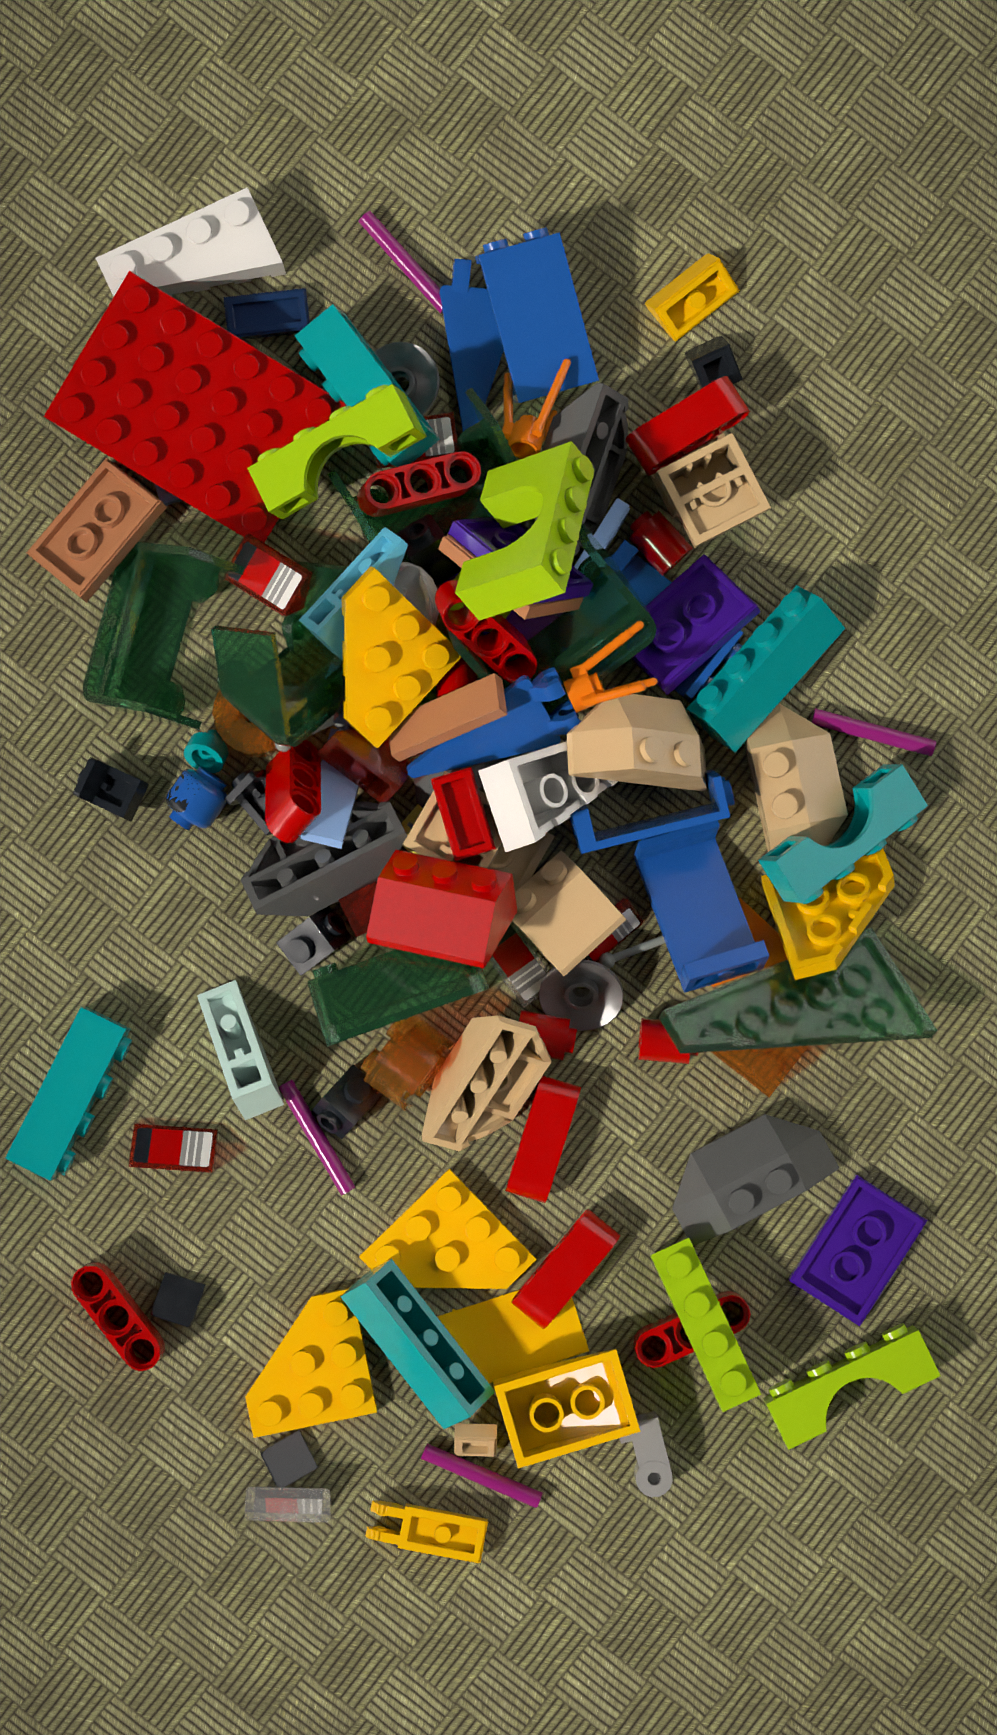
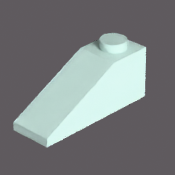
M231 981L197 995L231 1097L244 1119L248 1120L284 1105L272 1068L237 981Z

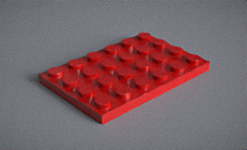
M129 271L43 417L262 548L279 517L268 512L248 467L257 463L258 457L265 451L273 448L281 449L293 442V437L301 430L309 427L317 428L329 421V416L339 408L345 407L346 404L341 400L336 402L328 392Z

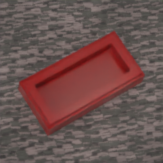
M472 767L431 779L455 862L496 850Z

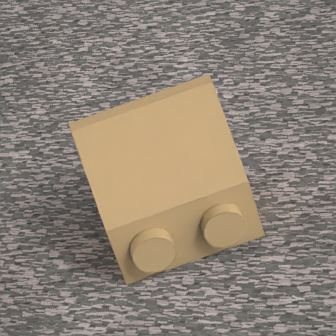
M562 850L515 891L518 912L512 922L563 976L568 974L626 921L621 912Z

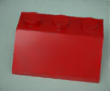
M395 849L378 876L366 934L367 943L485 969L518 912L513 874Z

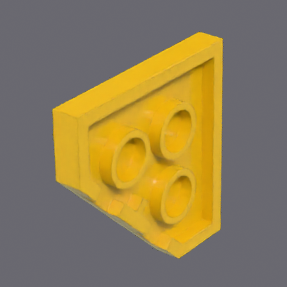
M370 566L342 597V615L344 616L342 651L343 676H345V701H343L344 719L374 747L379 748L463 654L376 568Z
M884 848L874 854L862 856L854 863L856 867L851 873L841 879L831 880L822 887L824 890L823 894L808 904L783 901L767 875L761 876L762 886L795 980L836 970L895 886L894 874Z
M450 1168L359 1255V1258L371 1270L392 1258L414 1288L507 1289L537 1260Z
M349 1288L311 1296L246 1394L245 1398L253 1438L378 1412L361 1324L341 1298Z

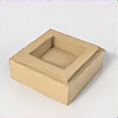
M455 1424L454 1455L496 1456L497 1424Z

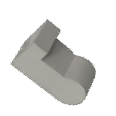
M656 1411L636 1415L641 1432L619 1439L621 1444L632 1441L637 1460L634 1468V1477L639 1490L646 1496L660 1497L670 1489L673 1480Z

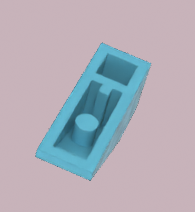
M386 527L378 533L299 619L317 639L342 661V641H344L343 595L370 566L376 568L394 585L408 546L403 539Z

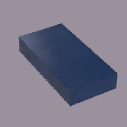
M306 288L223 297L227 331L241 340L297 334L310 323Z

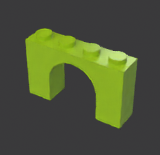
M572 441L487 472L480 501L503 529L536 517L538 518L531 528L512 544L463 562L455 594L479 621L565 593L595 470L589 458L583 455Z

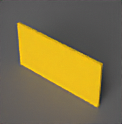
M519 1290L458 1310L452 1309V1312L437 1317L488 1383H492L494 1379L551 1364L589 1351L572 1297L545 1329L539 1327L511 1303Z

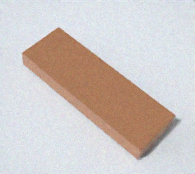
M493 673L414 708L389 736L391 756L400 762L506 716L507 709L503 680Z

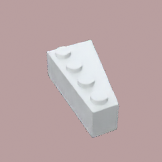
M248 188L96 257L113 296H115L129 271L171 297L172 294L193 290L198 292L208 290L213 286L233 282L239 284L249 282L254 278L269 275L275 277L286 274L280 255Z
M567 741L478 771L505 852L537 842L554 826L563 823L577 809L590 803L598 797L599 793L618 782L569 776Z

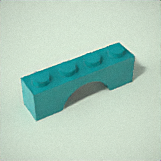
M883 764L852 788L855 801L854 815L847 831L835 842L822 846L809 837L789 836L758 860L783 901L808 904L816 900L823 894V886L833 879L838 880L851 873L855 869L854 863L864 855L868 856L881 850L887 844L885 839L895 831L899 832L909 828L918 820L916 815L928 805L903 764Z

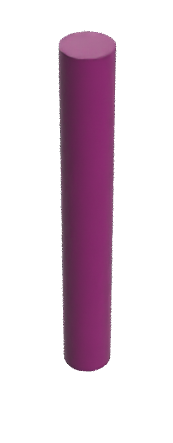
M371 211L366 212L358 222L437 311L442 314L440 288Z
M815 708L811 720L813 724L819 727L931 757L936 746V740Z
M293 1079L278 1087L341 1196L356 1188Z
M428 1443L420 1458L534 1508L538 1507L543 1495L538 1490Z

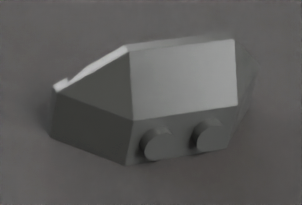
M596 383L553 417L542 451L572 441L579 451L589 458L595 469L574 557L580 551V547L593 537L602 523L627 453L625 439L628 436V423L625 412L628 410L629 399L603 383Z
M355 801L342 849L302 840L301 836L293 843L283 842L274 836L267 841L255 858L250 871H246L241 878V882L257 915L308 917L376 882L395 849H401L407 834L390 802H380V804L367 801Z
M763 1114L690 1153L672 1210L687 1238H690L694 1246L734 1230L802 1194L838 1170L839 1166L819 1130Z

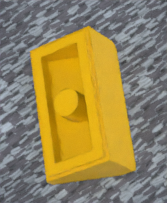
M707 253L648 299L645 305L672 340L676 342L740 290L720 258Z

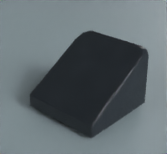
M722 336L715 337L685 352L686 359L701 389L723 376H728L732 384L743 380L731 346Z
M165 1272L150 1315L191 1327L194 1323L206 1284Z
M300 1429L263 1447L260 1451L278 1489L288 1486L318 1468Z

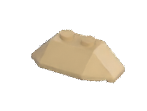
M631 694L601 702L567 733L569 776L695 791L708 790L705 773V748L681 700Z
M779 703L744 742L767 850L769 852L789 836L809 837L814 842L826 846L848 816L831 735Z
M499 1015L477 1017L470 1020L434 1077L421 1135L423 1142L461 1151L470 1146L471 1141L485 1137L514 1120L552 1062L536 1026Z

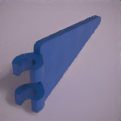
M455 258L453 262L452 285L442 286L439 294L462 432L466 438H472L477 430L504 350L487 289L469 287L471 260Z
M555 667L544 670L533 681L526 675L519 677L504 689L507 709L506 716L428 749L407 766L408 775L411 778H417L559 744L561 741L559 735H567L581 721L571 701L560 704L550 714H548L543 702L559 699L566 694Z

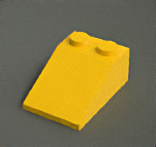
M616 1349L530 1368L493 1380L518 1468L641 1432Z

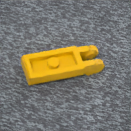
M381 1500L372 1501L370 1510L373 1513L403 1520L400 1532L382 1526H368L366 1538L398 1545L397 1548L481 1563L488 1519L407 1503L403 1506Z

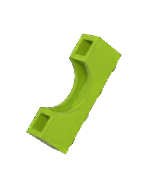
M394 384L378 386L370 390L365 396L366 399L355 406H345L334 411L329 416L330 420L317 428L309 427L301 430L293 437V442L281 449L273 448L262 453L257 459L258 462L248 467V470L268 512L281 519H285L318 500V481L322 468L335 452L346 446L354 444L371 445L391 458L427 437L406 394Z
M690 1238L650 1255L720 1410L725 1412L761 1395Z
M904 1323L896 1325L882 1333L884 1339L871 1346H868L867 1342L859 1343L844 1352L846 1358L832 1365L829 1360L822 1361L807 1369L808 1376L795 1383L789 1378L771 1386L768 1389L770 1395L764 1397L763 1400L788 1450L827 1432L826 1415L828 1406L837 1391L849 1382L862 1378L879 1379L891 1384L902 1394H905L940 1377L941 1375L919 1330L913 1325L906 1328Z

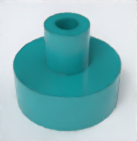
M214 729L208 730L207 733L198 732L193 734L184 749L186 761L195 769L201 766L211 773L219 772L229 755L228 747L222 741V734Z

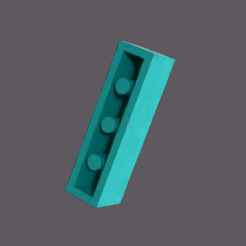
M334 304L329 306L295 335L303 347L299 351V355L314 372L320 369L327 379L322 385L336 402L343 400L347 406L353 407L365 400V396L370 390L381 385L389 386L394 384L404 392L348 316ZM408 396L407 398L427 437L391 458L376 447L369 446L373 454L384 466L389 463L395 467L411 464L440 440L439 436Z
M796 585L782 599L781 603L769 617L755 629L753 635L736 654L726 662L725 666L711 682L699 692L698 696L686 709L712 739L736 752L846 628L821 597Z
M87 1006L80 1007L5 1159L49 1181L56 1179L59 1173L64 1176L67 1174L76 1156V1153L71 1151V1148L77 1136L82 1138L86 1136L95 1118V1115L89 1112L96 1098L103 1100L111 1087L114 1078L108 1074L115 1060L122 1062L130 1049L133 1040L127 1038L131 1028Z
M392 1258L367 1272L341 1296L342 1300L443 1429L471 1417L495 1393V1390Z

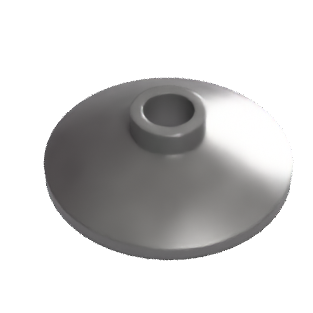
M393 342L375 351L376 355L398 384L404 380L409 381V388L405 393L420 413L424 415L433 405L439 390V372L433 358L421 347L408 342Z
M582 960L565 976L555 967L552 968L541 982L539 1000L546 1015L570 1019L569 1027L579 1031L593 1030L608 1024L619 1013L623 1003V988L618 977L609 968L594 961Z

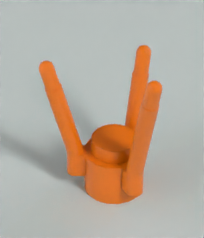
M569 359L563 360L538 418L532 415H523L518 421L513 423L512 379L510 373L504 374V425L500 435L502 438L508 439L507 449L512 455L523 459L541 451L552 419L558 414L556 410H552V407L571 365Z
M637 621L582 664L570 668L573 678L563 683L576 713L601 702L644 691L647 687L657 684V679L652 677L604 690L597 672L591 675L588 674L591 668L644 627L642 621Z

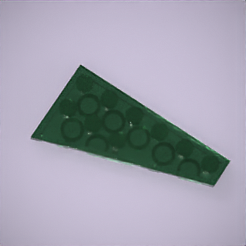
M872 927L862 932L836 970L795 980L789 961H785L663 1010L659 1017L680 1054L932 1038L937 1031Z

